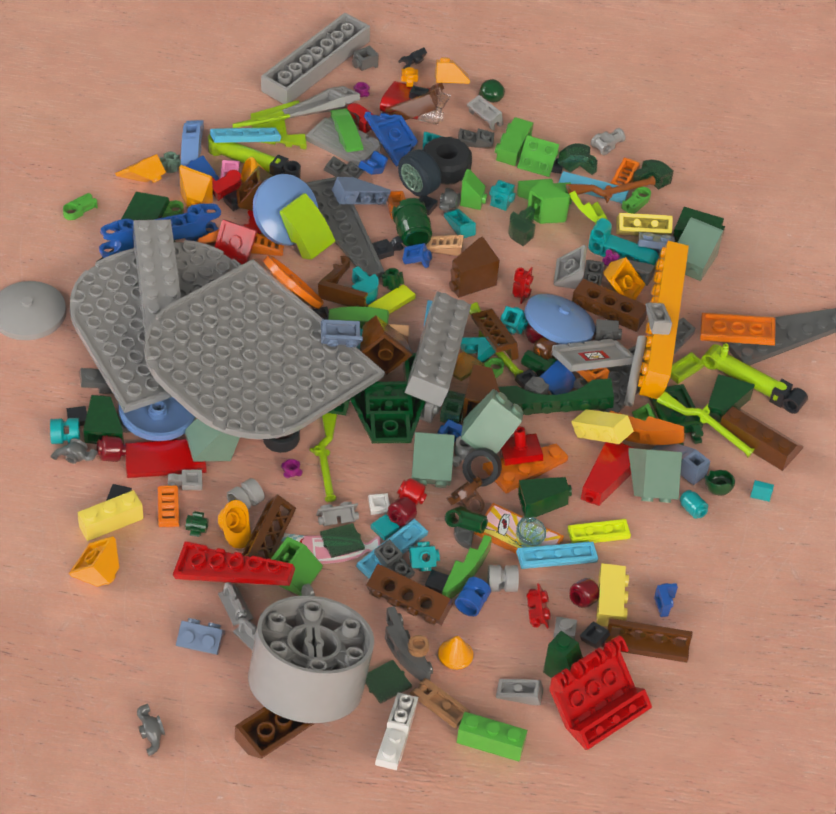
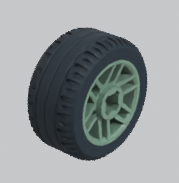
M417 149L400 159L398 164L399 177L405 188L415 196H427L440 187L441 171L437 162L429 153Z

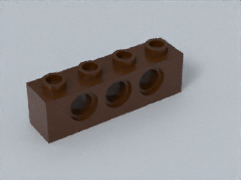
M582 279L573 292L572 302L584 310L607 320L619 321V325L635 332L639 330L646 319L647 311L645 304L586 279Z
M377 564L366 584L370 591L369 594L378 599L383 597L388 600L387 602L397 608L400 605L406 608L405 611L415 617L417 614L425 617L424 621L431 625L437 623L442 626L453 605L451 598L380 564ZM389 584H395V588L392 591H386V587ZM406 593L414 594L412 599L404 600ZM426 601L432 602V605H431L430 608H428V609H423V608H422V604H423L424 602H426Z

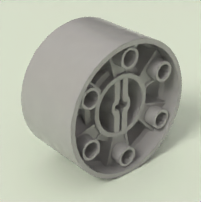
M293 596L271 604L261 614L255 635L248 672V682L253 695L273 713L293 721L326 723L347 716L356 709L362 699L374 648L372 629L367 621L355 610L340 602L324 597Z

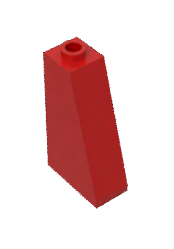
M605 442L583 486L581 500L600 506L631 475L628 451L629 448L634 447L623 443Z

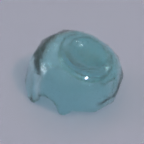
M523 517L516 526V537L526 547L539 546L546 538V528L535 517Z

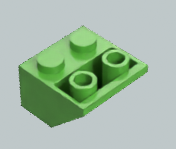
M540 180L529 191L526 216L540 224L566 222L570 195L546 181Z
M289 537L284 540L271 558L272 560L294 565L295 572L290 586H278L299 596L302 595V586L307 583L311 585L323 568V565L306 545Z

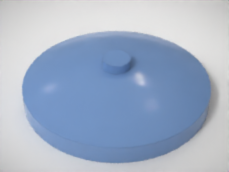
M289 174L272 176L261 183L253 199V214L258 228L269 240L283 246L296 245V243L291 242L279 211L303 193H306L318 208L312 190L298 177Z
M537 294L532 296L525 306V317L531 327L553 342L566 345L568 343H583L591 341L595 333V323L591 316L582 307L564 297L553 294Z
M174 397L124 413L120 405L118 408L119 417L123 425L130 432L138 437L152 441H166L180 437L185 434V430L196 419Z

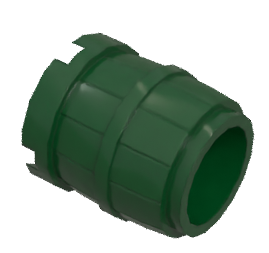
M408 198L400 201L399 206L393 207L392 217L396 224L397 234L404 241L403 244L407 247L423 243L426 245L431 240L432 228L425 203L420 202L417 198Z

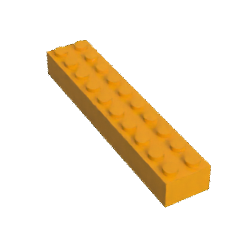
M668 241L666 247L661 249V259L657 260L655 270H658V272H655L653 282L656 284L653 285L651 295H654V297L650 301V303H663L672 321V327L669 335L652 334L649 322L647 323L645 333H648L645 336L647 337L646 349L643 355L644 362H642L640 370L642 376H639L637 385L640 387L639 395L658 399L664 393L671 376L689 249L688 245Z

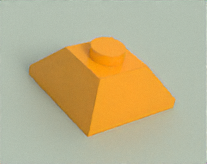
M441 57L440 60H436V83H470L468 74L456 62L448 57Z
M155 154L115 174L122 178L141 182L152 181L154 183L161 180V175L165 174L166 171L158 155Z
M180 165V193L187 209L189 206L196 204L213 203L212 176Z
M626 257L610 262L603 272L617 293L636 300L646 285Z
M111 536L89 543L69 572V575L97 587L112 583L116 578V572L120 568L116 539Z

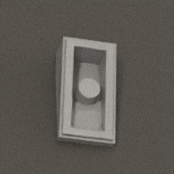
M647 302L645 306L652 334L669 335L672 321L663 303Z
M499 679L496 698L529 705H541L543 695L541 680Z

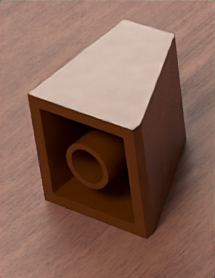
M258 166L236 191L238 207L253 211V199L256 190L261 183L272 177V175Z
M483 236L478 238L452 262L449 286L458 298L497 285L500 260Z
M375 315L363 325V341L360 343V351L379 366L386 375L413 355L405 337Z
M473 364L464 399L462 423L464 418L493 389L500 392L492 368Z

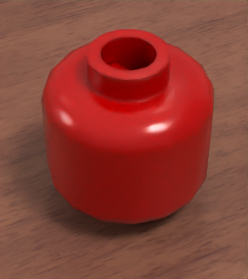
M409 478L407 481L403 480L397 491V494H399L398 498L407 497L416 506L418 503L422 505L427 497V494L424 493L426 487L413 478Z

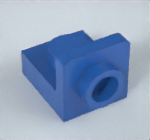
M373 151L371 158L360 161L358 167L371 175L382 174L388 157L378 151Z
M425 243L405 247L402 260L405 265L422 262L424 267L428 268L430 260H432V254L427 249Z
M448 419L445 425L440 426L437 434L454 435V442L456 443V439L461 436L463 425Z
M677 583L657 585L654 599L660 617L669 616L670 610L673 608V598H675L678 589Z

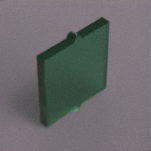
M353 523L320 531V536L324 542L323 546L327 548L331 558L365 549L361 540V534L357 532Z
M394 660L368 672L365 682L369 692L373 693L380 704L393 698L398 692L402 693L412 688V684L404 675L405 672L400 670Z

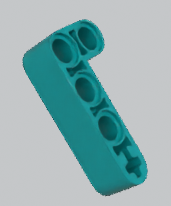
M605 218L598 219L589 238L588 248L592 253L605 257L606 250L610 249L612 252H617L621 259L626 257L628 260L655 266L659 258L655 250L638 246L634 242L612 235L611 222Z

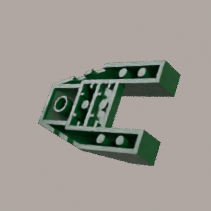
M413 353L403 363L404 381L375 382L350 398L372 444L412 442L426 402L405 393L416 353Z

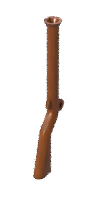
M650 176L647 179L616 187L607 185L605 190L593 184H566L568 194L575 191L577 195L592 191L604 197L606 203H608L613 194L647 185L654 186L656 181L654 176Z

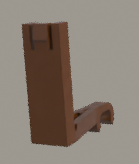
M443 83L433 85L430 91L422 96L387 107L385 109L388 115H402L404 120H408L436 110L438 95L443 93Z
M340 256L342 265L333 264V270L318 283L320 298L348 307H368L365 299L368 296L367 292L337 284L350 267V259L347 256Z

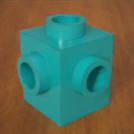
M498 180L495 186L492 185L489 192L491 196L490 206L506 211L515 199V185Z
M506 306L500 320L511 335H515V333L521 335L528 325L524 310L518 307L511 308Z
M430 541L417 542L418 546H409L410 567L412 569L419 568L420 571H431L432 567H437L436 561H440L439 549H435L433 544L430 545ZM427 553V557L422 559L423 554Z

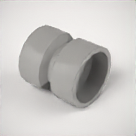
M253 478L241 483V488L235 487L227 492L228 502L240 500L246 505L248 510L251 508V505L255 506L265 499L261 486Z
M489 565L487 584L490 586L491 592H500L501 589H504L506 592H517L519 584L518 565H506L505 568H502L500 565Z

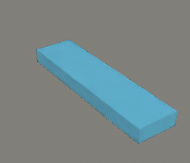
M276 128L210 129V135L214 143L278 142L281 140V135Z
M563 171L558 182L593 184L605 190L607 185L611 187L618 186ZM629 190L613 194L609 200L622 203L626 200ZM592 191L585 193L588 195L604 198Z
M413 519L386 541L390 539L404 554L409 550V546H414L427 536L428 530L416 519ZM373 550L360 560L356 567L365 576L370 578L377 564L381 565Z
M594 542L522 547L516 551L521 569L596 563L598 561Z

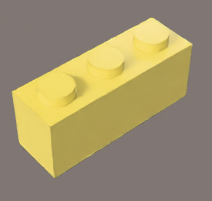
M620 213L616 220V234L639 236V232H649L670 236L672 234V216Z
M585 409L571 421L577 438L620 444L634 432L628 415Z
M134 490L77 512L79 528L87 541L143 519L142 503Z
M601 563L598 581L600 591L599 599L597 600L596 623L601 626L607 627L609 618L625 621L627 619L628 609L624 608V603L627 604L628 591H625V587H628L629 575L626 574V566Z

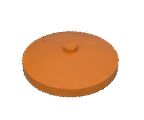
M268 255L263 260L271 275L302 302L317 309L323 306L324 301L282 262L271 255Z

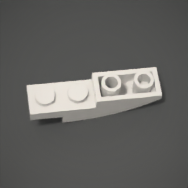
M397 693L375 765L397 770L404 753L419 697Z

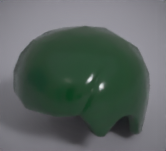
M495 79L486 80L482 83L479 90V95L492 103L499 102L505 94L503 85Z
M710 470L708 476L705 475V484L707 490L712 494L723 496L732 491L735 486V479L727 470Z

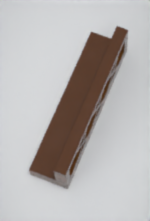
M493 309L471 314L472 320L496 353L505 351L511 360L519 359L517 341Z
M278 494L270 499L242 555L248 557L257 556L258 552L263 551L265 558L271 559L283 538L296 507ZM281 505L289 511L286 516L281 514ZM273 521L279 522V531L274 530ZM266 536H271L272 546L267 547Z
M609 618L607 629L610 632V636L605 640V643L620 635L625 640L629 649L628 652L624 653L688 662L689 646L693 631ZM612 626L620 627L622 629H613ZM677 637L686 638V640L677 639Z

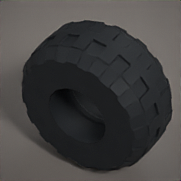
M453 137L435 138L422 149L429 153L437 162L441 171V184L458 183L463 180L466 169L471 170L472 152L459 139Z

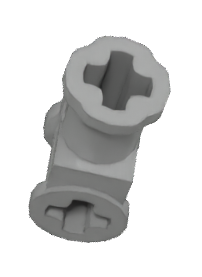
M616 128L610 134L608 132L596 134L591 140V146L599 149L602 155H607L611 150L615 149L616 143L625 141L624 131Z

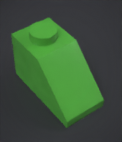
M466 169L462 181L460 206L481 210L482 204H486L487 201L486 186L470 169Z

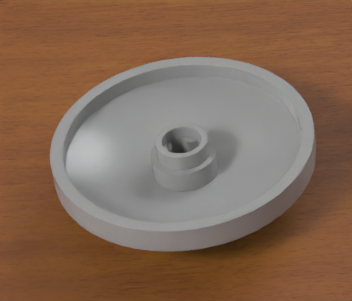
M24 281L7 286L0 291V333L16 340L43 338L56 331L65 319L66 304L64 297L56 288L49 284L37 281Z

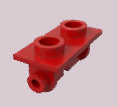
M522 267L515 270L512 294L516 298H521L520 304L531 295L532 289L530 285L534 278L532 276L533 267L529 271L524 270Z
M537 583L538 589H530L527 593L528 607L530 609L528 610L529 621L532 627L537 628L540 624H545L548 629V620L551 619V614L546 603L549 602L547 591L543 590L540 584Z

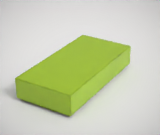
M691 352L672 364L670 378L679 384L702 369L705 363Z

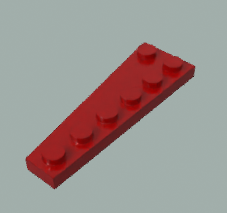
M185 541L173 576L175 579L290 586L295 567L291 563L263 559L258 556H243L239 552L229 553L225 552L224 549H210L206 545Z

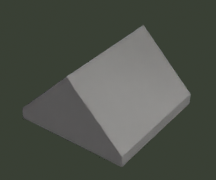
M586 245L557 259L554 277L555 286L576 289L584 275Z

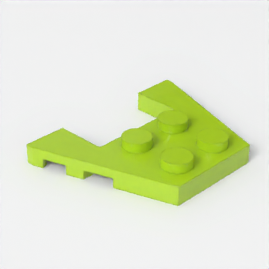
M299 100L251 113V119L286 109L298 104ZM285 119L252 125V128H276L281 135V140L277 143H283L286 147L296 145L300 146V149L307 148L305 134L287 135ZM261 142L273 145L276 144V142Z

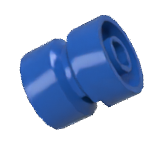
M470 577L455 600L456 608L467 616H477L491 594L490 586L480 578Z

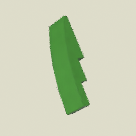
M348 109L330 110L331 118L335 122V129L339 134V141L346 152L363 150L360 135Z
M484 535L478 550L470 547L464 563L455 561L442 595L451 599L462 591L467 580L476 575L490 551L492 537Z

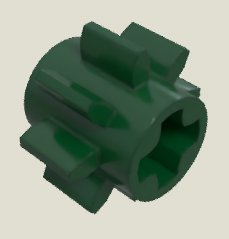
M396 268L387 269L385 274H382L383 287L387 286L391 291L399 288L400 284H404L403 272H399Z
M195 511L193 516H187L185 530L190 531V536L200 537L201 533L207 532L209 519L204 518L203 512Z

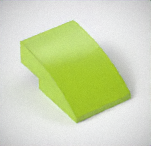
M303 193L279 211L290 240L297 244L303 259L312 260L335 242L326 220L306 193Z

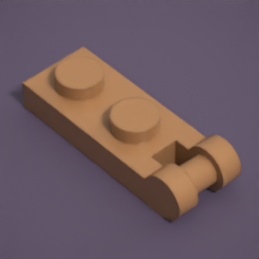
M426 678L419 683L420 686L418 688H414L410 692L411 696L419 697L418 702L422 703L455 729L460 726L464 712L470 713V710Z

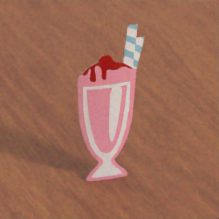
M284 533V537L281 540L284 542L289 537L306 545L321 564L353 560L362 556L367 551L372 552L381 545L380 536L365 543L359 539L344 536H304Z

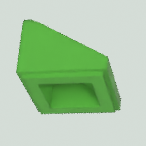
M649 403L632 412L634 418L646 421L648 416L657 418Z

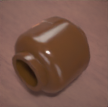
M543 337L535 342L533 352L543 359L553 358L558 360L552 355V346L559 344Z

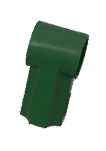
M527 350L521 359V364L536 372L539 377L557 360L553 358L543 359L533 351Z
M463 506L451 509L445 514V522L450 527L458 526L482 534L488 524L487 516L468 511Z

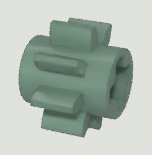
M170 151L164 153V158H160L167 173L178 171L177 167L181 165L180 155Z

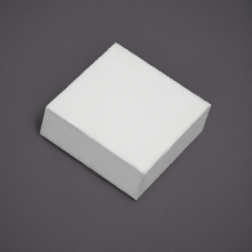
M388 493L368 495L371 515L386 514L390 505Z

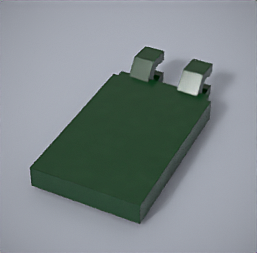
M135 192L121 220L131 219L134 221L162 218L170 203L169 197Z
M684 384L666 387L665 391L686 408H696ZM648 397L659 419L684 426V433L691 432V439L694 444L702 443L701 436L704 435L702 431L703 423L700 422L699 416L683 415L656 402L657 399Z

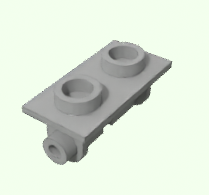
M343 502L340 506L335 507L331 504L321 506V509H318L316 513L317 516L321 515V517H318L319 525L338 524L337 517H340L341 524L355 522L359 519L358 511L354 512L357 509L358 503Z
M231 582L225 583L223 591L218 593L233 626L238 625V621L242 617L252 620L253 617L238 587H235Z
M242 617L238 621L239 627L233 633L253 651L257 626L248 618Z

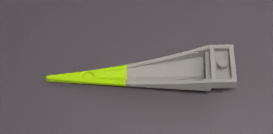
M345 86L329 88L286 109L262 117L233 123V128L337 110L344 107L345 104H351L354 101L360 100V93Z

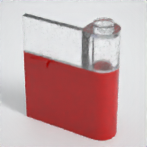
M394 81L382 96L380 111L386 112L385 109L387 107L410 100L409 92L412 87H406L405 83ZM439 94L436 110L411 119L438 125L439 122L443 121L444 112H442V109L450 99L451 94Z

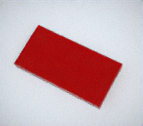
M187 439L125 443L127 478L182 474V470H202V473H207L206 461L193 462Z

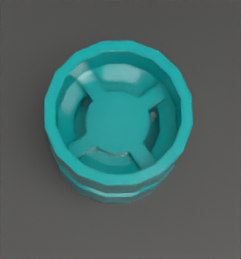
M62 418L50 419L51 444H63L64 441H67L69 444L71 439L80 440L79 418H68L66 421H63ZM65 428H69V434H65Z

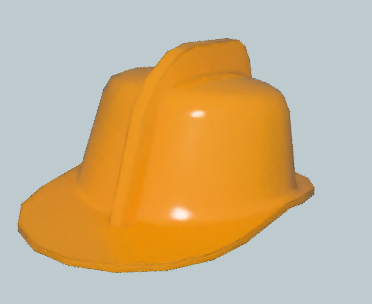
M232 500L220 511L218 525L224 531L229 545L241 549L246 546L251 536L249 513L242 501Z

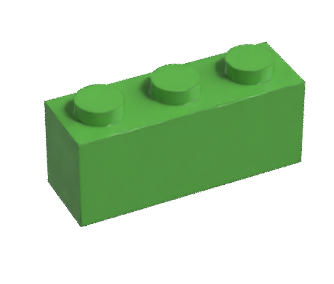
M514 117L512 123H508L506 133L502 134L501 143H497L495 153H497L496 161L516 166L527 135L532 136L533 122Z
M464 712L458 729L457 743L519 762L528 730Z

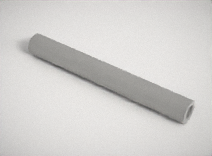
M642 335L637 338L624 405L629 407L634 404L647 337Z

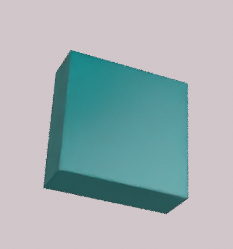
M755 480L750 498L770 502L774 484Z
M385 514L371 524V529L383 540H386L399 531V525L391 522L388 515Z

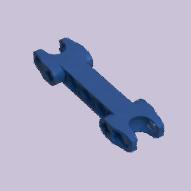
M196 204L189 206L187 213L154 220L171 219L173 240L185 238L188 241L196 242L200 237L219 229L216 223L211 220L219 218L221 210L217 204ZM207 210H215L216 212L207 213ZM117 220L104 225L100 229L103 238L110 240L99 246V252L102 257L105 258L134 248L133 220ZM206 228H211L213 231H207ZM112 230L115 233H107L106 231ZM105 249H114L113 252H106V251H104V250H105Z

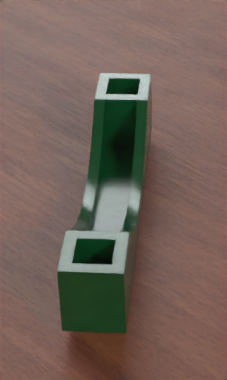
M611 378L591 380L588 384L575 391L558 395L537 394L516 385L499 387L500 392L510 402L521 407L523 415L584 411L585 409L605 410L614 407Z

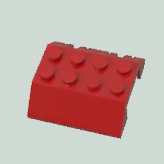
M620 635L605 643L603 650L597 648L578 660V662L573 663L571 670L566 668L551 678L549 690L564 726L585 750H589L652 708L646 690L635 687L621 654V651L628 652L629 649L625 640Z

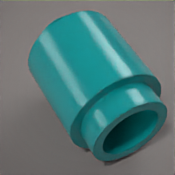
M687 490L681 495V506L693 518H702L707 514L708 504L695 491Z

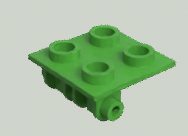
M527 135L517 168L550 177L555 158L559 153V144Z

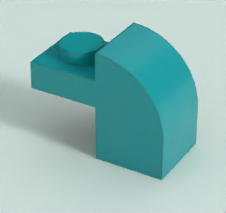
M359 266L353 268L352 282L354 285H352V288L367 292L368 296L365 299L366 304L369 305L376 301L378 297V277L376 274L369 277L368 273Z

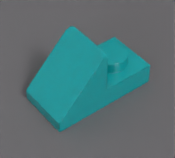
M485 337L462 338L460 345L462 351L468 354L478 352L480 365L496 353Z

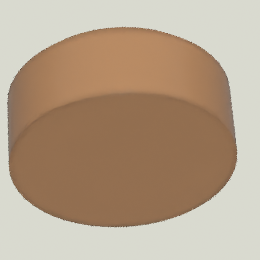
M421 635L411 637L408 642L409 653L415 657L425 656L429 651L428 639Z

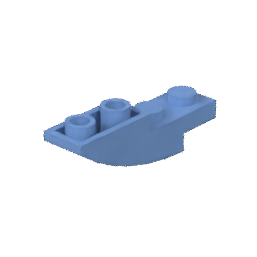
M203 120L186 121L184 123L181 144V165L183 166L188 165L191 160L194 161L201 156V140L204 130Z

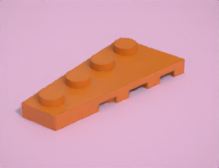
M556 443L541 447L544 461L505 466L503 458H501L502 470L495 483L507 494L518 488L519 480L539 477L568 461V455ZM491 461L483 463V469L489 476L493 472Z

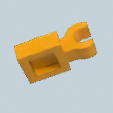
M412 67L401 69V81L406 82V87H413V82H418V69Z

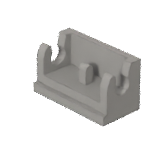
M480 95L467 104L469 112L472 115L475 112L487 121L492 130H495L494 125L496 122L499 127L503 125L502 112Z

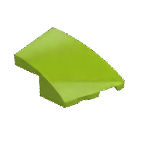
M575 191L569 193L576 206L593 222L596 223L600 218L608 220L598 201L592 205L590 202L583 205Z

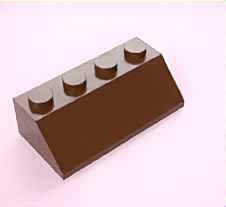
M732 406L721 419L720 424L750 448L755 449L753 454L781 471L791 463L804 447L738 407Z
M263 707L235 725V740L248 755L262 759L315 723L293 721Z

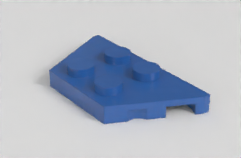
M365 112V119L397 167L400 159L415 148L418 140L402 115L381 113L379 116L371 115V112Z

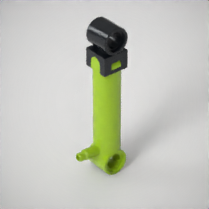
M208 135V152L213 156L223 155L241 163H245L249 157H254L272 176L289 174L301 179V165L297 161H289V158L281 155L274 157L237 142L214 143L211 135Z
M727 343L723 344V347L713 344L701 358L705 363L704 366L710 370L718 369L734 379L755 384L754 389L770 398L769 402L780 408L783 406L789 413H798L808 400L807 393L800 388L792 389L793 384L784 379L778 381L729 355V345Z

